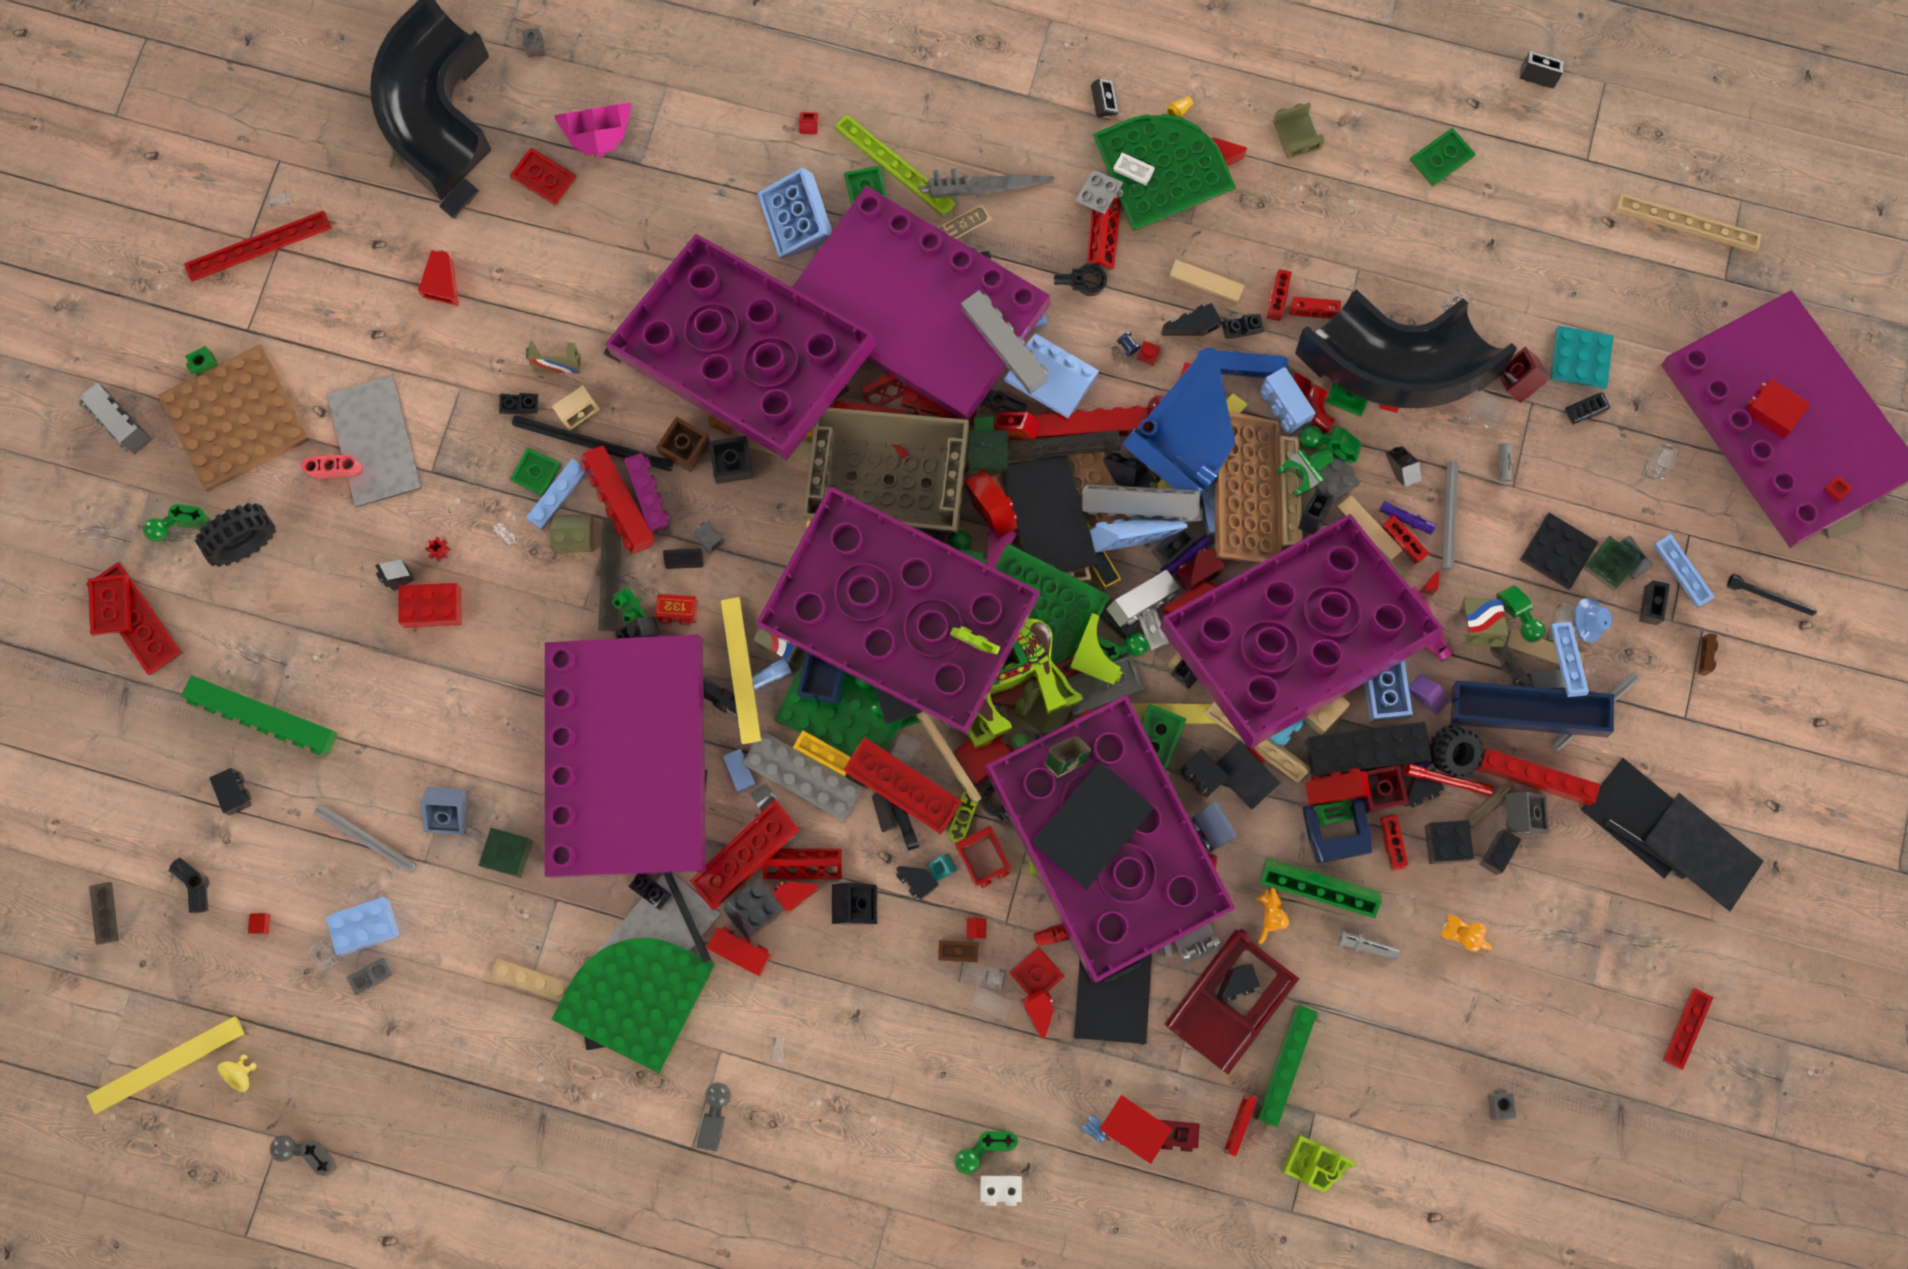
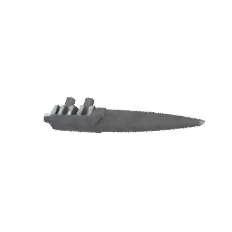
M957 168L951 169L952 178L946 177L945 179H941L940 170H933L934 179L929 178L928 186H920V193H929L930 198L989 194L1046 183L1054 180V177L1038 175L972 177L968 181L967 175L959 178Z

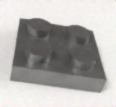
M1337 455L1333 456L1334 461L1319 471L1325 480L1316 486L1318 491L1333 496L1332 503L1360 484L1347 464Z

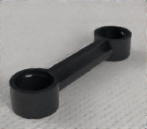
M892 803L908 851L919 848L908 813Z

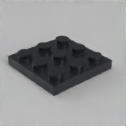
M1549 512L1521 556L1520 561L1569 590L1588 561L1598 541Z

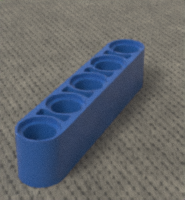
M1203 350L1197 352V357ZM1217 351L1221 375L1266 378L1283 367H1286L1288 370V358L1285 356Z

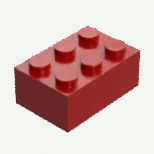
M983 469L964 480L972 505L997 538L1018 528L1015 521L1018 519L1017 515L1011 509L1013 503L1008 496H1004L1005 494L1001 486H996V481L991 474L988 475Z
M457 583L399 585L398 623L403 628L462 625V588Z

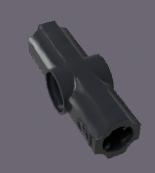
M992 389L981 403L997 413L1025 412L1027 408L1026 404L1006 396L1004 392ZM995 399H1001L1003 403L995 404L993 401Z
M704 678V698L712 702L719 710L724 713L728 712L738 719L735 695Z

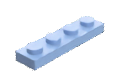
M574 459L570 460L526 517L528 521L541 530L545 528L587 472L582 470L578 462Z
M1671 534L1653 545L1696 608L1715 597Z
M1572 622L1554 623L1551 625V631L1567 697L1587 695L1589 690Z

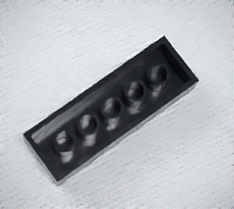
M1425 722L1308 737L1306 740L1312 777H1329V774L1334 772H1341L1342 775L1347 774L1350 769L1357 768L1365 772L1395 765L1405 767L1407 763L1418 765L1429 763L1432 760Z

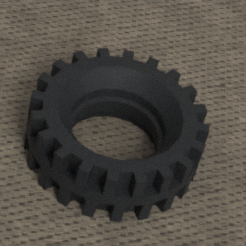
M246 503L243 507L238 505L233 510L227 509L226 513L216 515L213 521L209 520L206 523V527L200 528L199 531L201 533L196 534L195 537L197 539L195 542L211 566L217 565V567H221L223 564L228 566L232 562H240L242 558H249L253 552L260 551L259 548L268 544L267 541L274 537L272 534L276 533V527L262 505Z

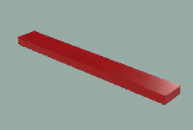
M323 210L184 263L189 279L193 282L332 228Z

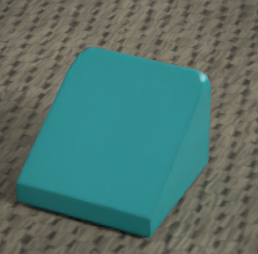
M950 854L942 855L927 863L936 881L957 871Z

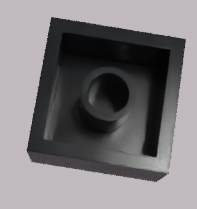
M747 436L709 441L713 475L716 484L753 478Z
M1202 748L1180 769L1182 772L1181 776L1187 782L1191 781L1196 786V792L1206 798L1229 777Z
M1469 820L1433 822L1425 825L1429 864L1468 862L1474 859Z
M757 880L730 899L724 906L723 911L748 940L774 921L783 909L762 883Z

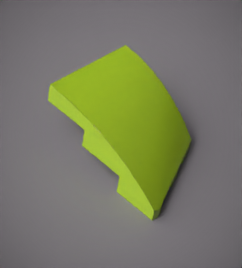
M1297 1134L1281 1171L1325 1193L1332 1187L1334 1182L1342 1178L1343 1173L1350 1167L1353 1168L1356 1162Z

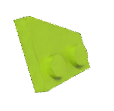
M966 627L952 628L950 635L982 652L997 654L1000 649L999 646L988 642L987 638L971 634L972 631Z

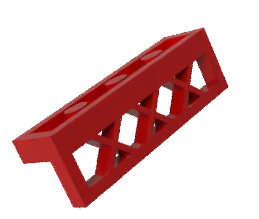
M1115 197L1111 202L1114 204V211H1112L1110 206L1105 214L1093 209L1091 211L1086 264L1102 265L1110 270L1114 269L1121 207V201ZM1109 218L1112 222V228L1108 224ZM1107 235L1109 236V239L1111 241L1110 246L1107 242ZM1105 252L1107 253V255H1108V257H1109V261H1108V262L1104 260V259H1105Z
M888 373L861 386V393L868 405H872L869 396L873 394L881 395L880 402L875 404V406H883L903 396L905 390L900 392V389H906V387L902 386V382ZM891 385L898 387L897 394L893 396L885 394L887 387Z
M780 848L762 865L763 879H842V849ZM767 866H775L779 870L777 872H767ZM795 866L798 871L790 873L787 868ZM809 866H814L818 870L815 873H810L806 869ZM829 866H837L838 873H829L826 869Z

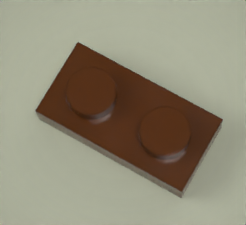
M1709 633L1702 637L1698 674L1708 675L1716 668V659H1714L1715 652L1718 649L1716 634Z
M939 940L938 961L978 963L979 942Z

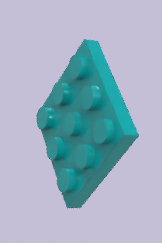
M1558 326L1556 328L1550 380L1606 389L1608 387L1614 335Z

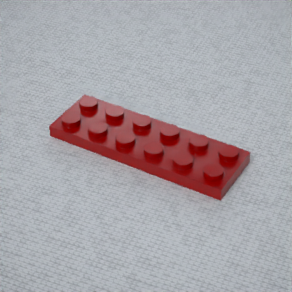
M117 562L95 578L128 574V572L120 562ZM129 575L132 631L120 632V635L148 675H152L183 652Z
M865 737L843 768V771L939 834H942L962 803L961 800Z
M774 800L706 864V872H698L690 882L712 910H716L787 843L800 828L781 804Z

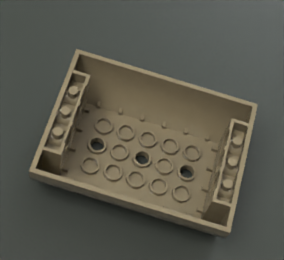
M827 408L814 425L802 517L812 520L831 486L915 529L958 533L961 523L965 489L964 480L966 479L969 454V420ZM891 444L901 445V448H904L910 456L903 459ZM848 474H857V479L855 481H848ZM888 476H892L895 479L891 485L884 483L885 478ZM924 480L932 482L929 488H924L921 484Z

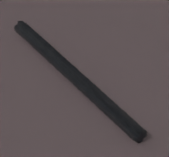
M517 415L512 420V424L515 427L591 449L604 446L608 454L622 458L642 453L644 458L648 457L653 467L666 471H671L673 468V461Z

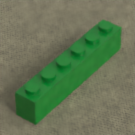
M1269 858L1265 859L1260 873V884L1372 918H1376L1382 902L1379 891Z
M1302 1005L1294 1006L1255 1117L1256 1120L1273 1127H1278L1314 1025L1317 1011Z

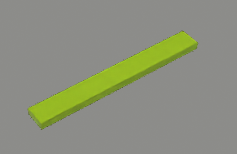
M846 114L834 126L836 131L943 218L956 205V202L950 197L930 198L929 193H920V186H928V179L849 115Z

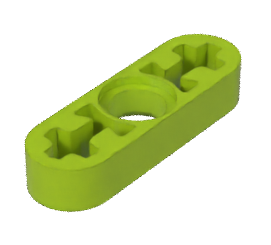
M966 791L963 792L961 801L965 805L968 801V798L965 797L968 795ZM971 801L970 807H974L973 810L961 805L957 809L949 829V839L952 842L956 843L966 838L978 802L973 803ZM960 811H968L970 818L967 821H961L958 817ZM956 821L961 825H967L966 828L962 826L960 833L963 836L958 837V839H955L954 834H952V831H957L958 825H955Z

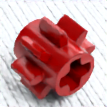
M436 537V540L433 541L428 540L430 544L425 550L431 552L428 555L430 559L436 557V560L440 562L441 558H448L447 551H451V549L446 546L448 542L445 539L442 542L439 537Z

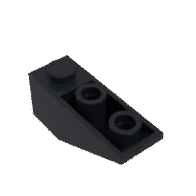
M1212 303L1208 305L1202 304L1196 308V311L1186 312L1179 319L1166 322L1163 325L1161 335L1205 336L1219 329L1222 320Z

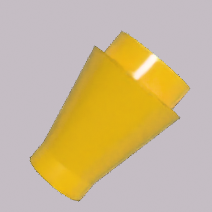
M1186 96L1170 104L1167 108V115L1182 118L1193 105L1192 99Z

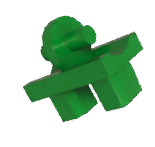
M629 587L613 594L612 604L615 608L622 609L624 613L622 619L625 624H629L636 618L647 616L639 604L642 597L638 596L635 598Z

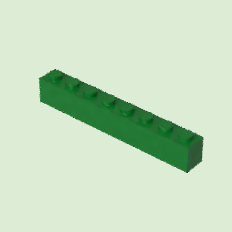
M192 675L181 694V697L187 699L186 703L191 706L197 707L199 704L204 706L203 710L215 714L216 711L222 713V718L230 721L235 718L240 720V725L248 728L253 725L258 727L256 731L265 735L271 732L275 734L274 738L283 742L289 739L293 741L292 745L301 749L304 746L311 748L310 752L319 756L322 753L329 755L338 735L333 730Z

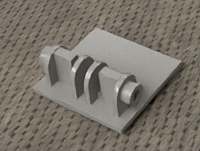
M1093 170L1075 202L1105 214L1114 197L1118 198L1123 195V190H1121L1123 182Z
M1210 923L1174 941L1184 965L1221 949L1219 946L1220 941L1217 936L1215 937Z

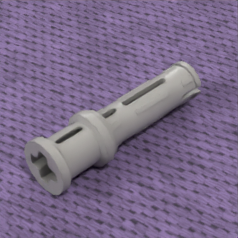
M1342 929L1339 934L1338 946L1340 947L1347 946L1353 948L1356 952L1360 950L1394 959L1395 961L1398 959L1399 948L1365 939L1362 934H1351L1346 932L1345 929Z

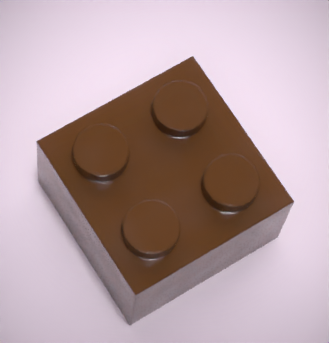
M676 416L656 446L659 455L673 461V463L691 473L708 447L710 438L708 434Z

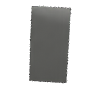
M1561 670L1539 671L1528 674L1531 687L1566 690Z

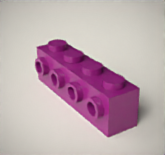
M640 453L625 458L626 467L650 531L654 533L668 528V521L671 520L667 510L663 511L661 504L664 503L661 492L657 493L655 486L658 484L655 475H650L648 468H651L648 457L644 458L643 454Z

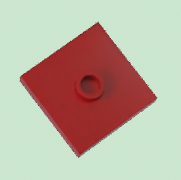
M1039 946L1009 971L1010 975L1028 995L1039 989L1047 993L1065 977Z

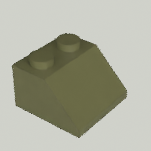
M593 515L554 516L550 528V548L554 553L592 552Z

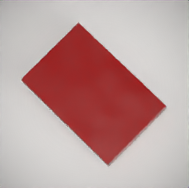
M531 147L509 175L511 179L555 206L576 179L574 173Z
M121 574L89 578L90 635L97 636L132 631L129 575Z
M1123 1095L1119 1096L1099 1130L1150 1164H1152L1173 1130Z
M1251 1095L1243 1096L1226 1142L1224 1153L1237 1156L1257 1101L1256 1097Z

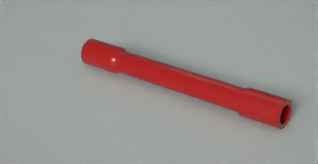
M1409 763L1404 768V774L1412 777L1432 780L1489 797L1494 792L1492 785L1458 778Z

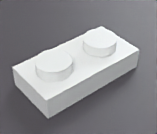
M1121 153L1113 168L1115 172L1145 186L1155 170L1153 166L1124 153Z
M1154 608L1150 609L1151 612L1143 618L1141 616L1137 617L1143 634L1148 640L1150 651L1169 644L1167 637L1160 629L1161 622Z

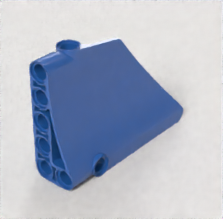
M1204 348L1151 414L1122 443L1174 489L1200 491V495L1218 477L1217 473L1235 445L1217 351L1214 348ZM1147 422H1152L1154 424V429L1152 432H1147L1145 430V425Z

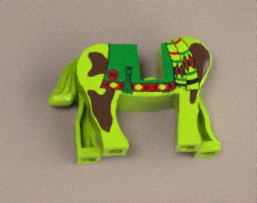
M1031 618L1025 623L1011 650L1015 662L1005 666V670L1001 669L968 733L975 750L992 743L994 738L1012 731L1011 723L995 709L991 700V694L1010 690L1035 677L1047 715L1060 709L1065 711L1083 702L1082 695L1068 684L1066 677L1051 660L1052 632L1044 622ZM983 723L986 725V727L988 728L989 732L985 729Z

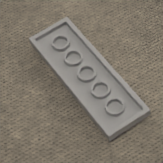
M761 731L762 741L754 743L742 765L844 822L863 787L766 732Z

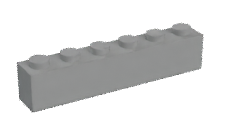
M978 290L961 303L962 311L1027 392L1032 394L1048 382V370L1043 364H1038L1036 355L1032 350L1028 351L1026 349L1024 340L1013 333L1012 325L1009 322H1004L1002 313L998 308L994 309L992 307L990 298Z
M1087 484L1082 490V511L1088 512L1091 515L1102 512L1107 513L1109 516H1116L1119 513L1125 514L1128 517L1144 515L1146 518L1163 516L1165 519L1182 517L1183 520H1193L1199 514L1200 491Z

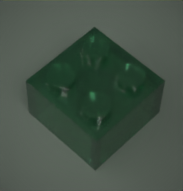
M1007 430L969 431V472H979L983 469L985 472H1007Z
M1609 535L1583 569L1615 591L1641 558Z
M490 828L478 866L521 878L533 840Z

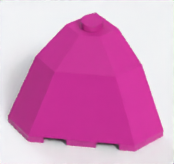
M631 103L592 108L554 116L573 147L585 155L594 154L595 158L606 156L605 152L613 151L624 138Z

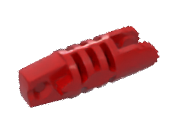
M1063 924L1054 925L1034 933V939L1038 946L1070 940Z

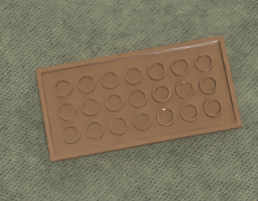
M1229 411L1235 445L1214 481L1215 552L1220 559L1260 564L1283 551L1281 474L1278 475L1276 472L1280 467L1279 421Z

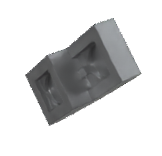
M383 957L346 978L356 996L392 976V973Z

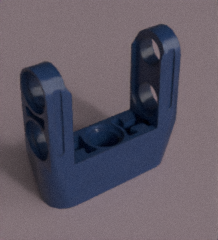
M1362 797L1352 799L1351 806L1357 835L1322 841L1316 811L1312 805L1303 806L1308 839L1316 863L1372 853L1371 833Z

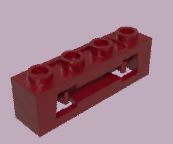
M1160 1120L1174 1130L1175 1127L1187 1128L1186 1131L1176 1130L1175 1137L1185 1138L1184 1142L1175 1141L1174 1138H1167L1161 1149L1172 1150L1173 1146L1181 1147L1180 1151L1193 1152V1148L1198 1149L1199 1123Z

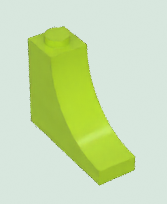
M1092 613L1070 667L1114 685L1115 681L1119 682L1123 671H1120L1121 666L1112 662L1103 653L1097 638L1099 616Z

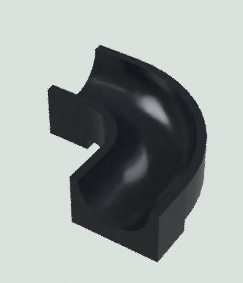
M418 0L392 26L377 52L371 74V103L378 126L396 157L413 174L418 182L442 201L491 151V147L482 129L452 105V95L456 83L460 78L466 81L489 58V54L480 34L474 31L470 35L462 30L447 16L436 0Z
M1356 289L1351 293L1343 308L1326 325L1316 331H1313L1309 326L1302 330L1295 354L1318 377L1322 378L1326 375L1334 383L1360 398L1385 406L1417 409L1445 405L1457 401L1476 390L1480 392L1506 371L1517 347L1511 343L1506 348H1497L1484 341L1475 331L1467 313L1468 302L1464 298L1435 320L1423 325L1413 326L1400 324L1389 319Z

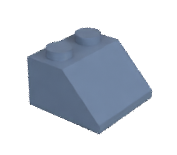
M426 788L421 800L424 832L464 835L468 806L466 789Z
M1217 801L1191 818L1196 832L1199 831L1203 837L1201 841L1204 847L1210 849L1211 852L1237 836Z

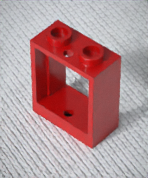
M991 826L955 843V847L976 887L981 886V888H984L992 883V879L996 877L1002 879L1009 875L1008 871L1012 867ZM989 837L1004 867L978 880L964 849Z

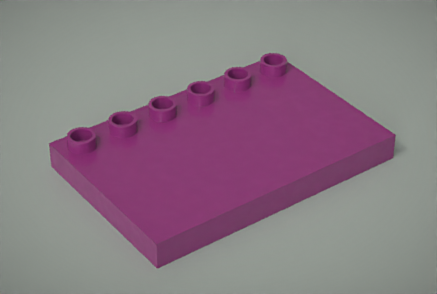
M865 186L792 286L793 289L873 333L876 347L865 359L866 361L885 373H889L898 381L964 420H970L1007 366L962 311L961 303L978 290L983 295L986 294L992 302V307L994 309L998 308L1002 313L1004 322H1009L1014 329L1013 333L1017 337L1020 336L1024 341L1051 304L1050 295L867 186Z
M695 234L605 345L613 357L783 459L788 460L876 347L873 333L700 235Z
M1792 290L1668 355L1661 364L1664 371L1789 548L1908 484V447ZM1771 378L1811 403L1796 426L1784 439L1752 419L1747 411L1749 408L1747 403L1753 396H1758L1759 393L1756 392L1763 382L1767 384ZM1838 475L1853 487L1839 503L1823 491Z
M830 486L758 618L756 625L760 629L967 735L1038 601L1040 591ZM966 627L972 631L971 634L987 638L988 642L999 646L1000 649L997 654L982 652L950 635L952 628Z
M1351 514L1162 617L1160 625L1162 632L1250 749L1438 641L1444 631L1441 624Z
M695 634L545 642V877L569 878L706 872L703 638Z
M1127 695L984 766L1091 982H1098L1235 909ZM1073 736L1079 737L1091 748L1085 764L1057 778L1044 766L1049 749ZM1068 756V757L1065 758V762H1067V761H1069V760H1071V759H1073V758H1075V757ZM1101 761L1154 808L1088 889L1085 890L1031 842L1096 764Z

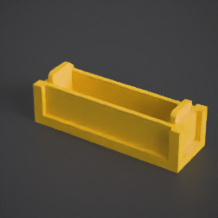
M802 730L793 748L845 777L847 773L843 771V768L851 757Z

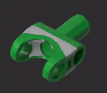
M1324 447L1308 457L1305 451L1301 449L1287 459L1276 472L1278 475L1292 472L1298 476L1299 486L1292 492L1294 497H1298L1325 480L1319 471L1334 461L1333 454Z

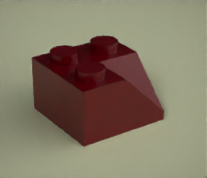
M1526 346L1512 357L1506 371L1499 376L1506 391L1520 403L1550 380L1539 357Z
M1213 547L1208 550L1206 548L1200 550L1196 554L1194 562L1190 564L1186 562L1178 567L1176 577L1186 593L1203 582H1210L1220 576L1225 565L1217 557Z
M1400 765L1365 771L1367 772L1371 796L1362 797L1366 814L1401 807L1409 803Z

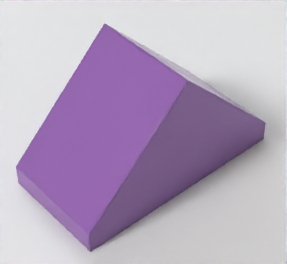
M1421 675L1409 686V692L1435 715L1449 701L1440 684Z

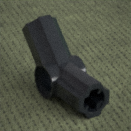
M179 857L172 862L168 871L188 888L189 913L208 911V877L198 872L184 859ZM199 877L200 884L195 887L194 881Z

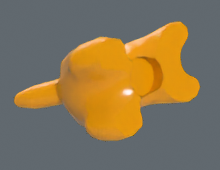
M1271 888V891L1265 890L1260 897L1256 898L1265 906L1264 927L1258 944H1262L1266 940L1269 931L1285 929L1289 925V918L1287 913L1281 909L1282 901L1278 890H1275V888Z
M1450 914L1447 916L1449 922L1443 925L1444 931L1441 932L1443 938L1460 942L1465 949L1473 952L1478 951L1480 947L1486 950L1492 949V946L1484 940V934L1487 932L1484 925L1478 922L1466 924L1455 915Z

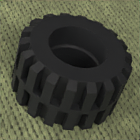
M1449 725L1448 727H1442V731L1438 730L1435 733L1436 736L1432 737L1431 741L1433 742L1429 744V747L1431 749V763L1434 764L1436 769L1460 778V776L1466 777L1467 773L1472 774L1474 772L1473 769L1479 767L1478 763L1482 761L1481 754H1484V749H1481L1483 743L1479 741L1480 737L1473 731L1458 725ZM1460 744L1458 754L1452 758L1454 748Z

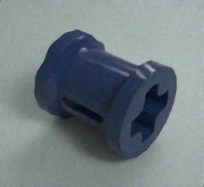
M1126 332L1117 339V343L1122 345L1127 356L1133 355L1141 348L1140 344H1136L1131 337L1132 334L1130 332Z

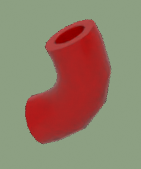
M1312 385L1306 397L1316 412L1311 424L1319 427L1323 433L1327 434L1336 419L1331 417L1324 409V401L1328 395L1327 391L1320 386Z

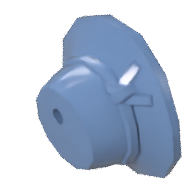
M1584 598L1578 601L1575 609L1576 631L1582 641L1594 643L1601 638L1604 631L1610 629L1612 617L1610 611L1602 607L1597 600Z

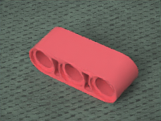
M351 455L308 457L301 464L302 470L310 477L316 479L353 477L360 474L362 470L360 462ZM350 463H353V466L350 469H347L348 465ZM335 464L333 469L329 470L330 465ZM316 465L315 469L310 471L311 467Z

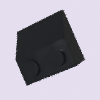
M861 883L832 884V924H877V885Z

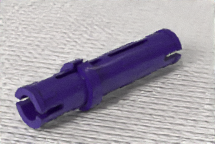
M1383 501L1379 512L1390 517L1394 515L1399 521L1410 525L1412 529H1419L1429 535H1432L1436 524L1421 518V515H1414L1386 501Z
M1204 534L1169 565L1160 568V571L1168 570L1172 575L1178 570V567L1196 557L1200 550L1211 545V540Z

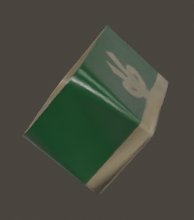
M1073 736L1049 749L1044 766L1058 778L1084 765L1091 748L1079 737ZM1068 756L1075 757V758H1073V759H1071V760L1065 762V758H1066V757H1068Z

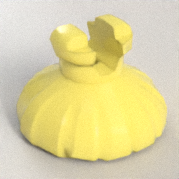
M242 1055L237 1063L222 1062L217 1067L223 1080L239 1092H245L248 1089L249 1078L247 1074L256 1069L254 1062L248 1067L243 1065L248 1058L246 1055Z

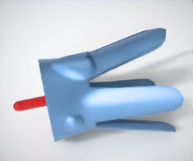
M1094 1114L1090 1116L1091 1122L1087 1123L1088 1126L1083 1125L1082 1128L1084 1130L1081 1131L1093 1136L1100 1143L1105 1138L1110 1141L1107 1134L1099 1130L1102 1124Z

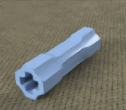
M783 658L771 664L770 667L752 675L754 691L774 680H780L792 674L787 661Z

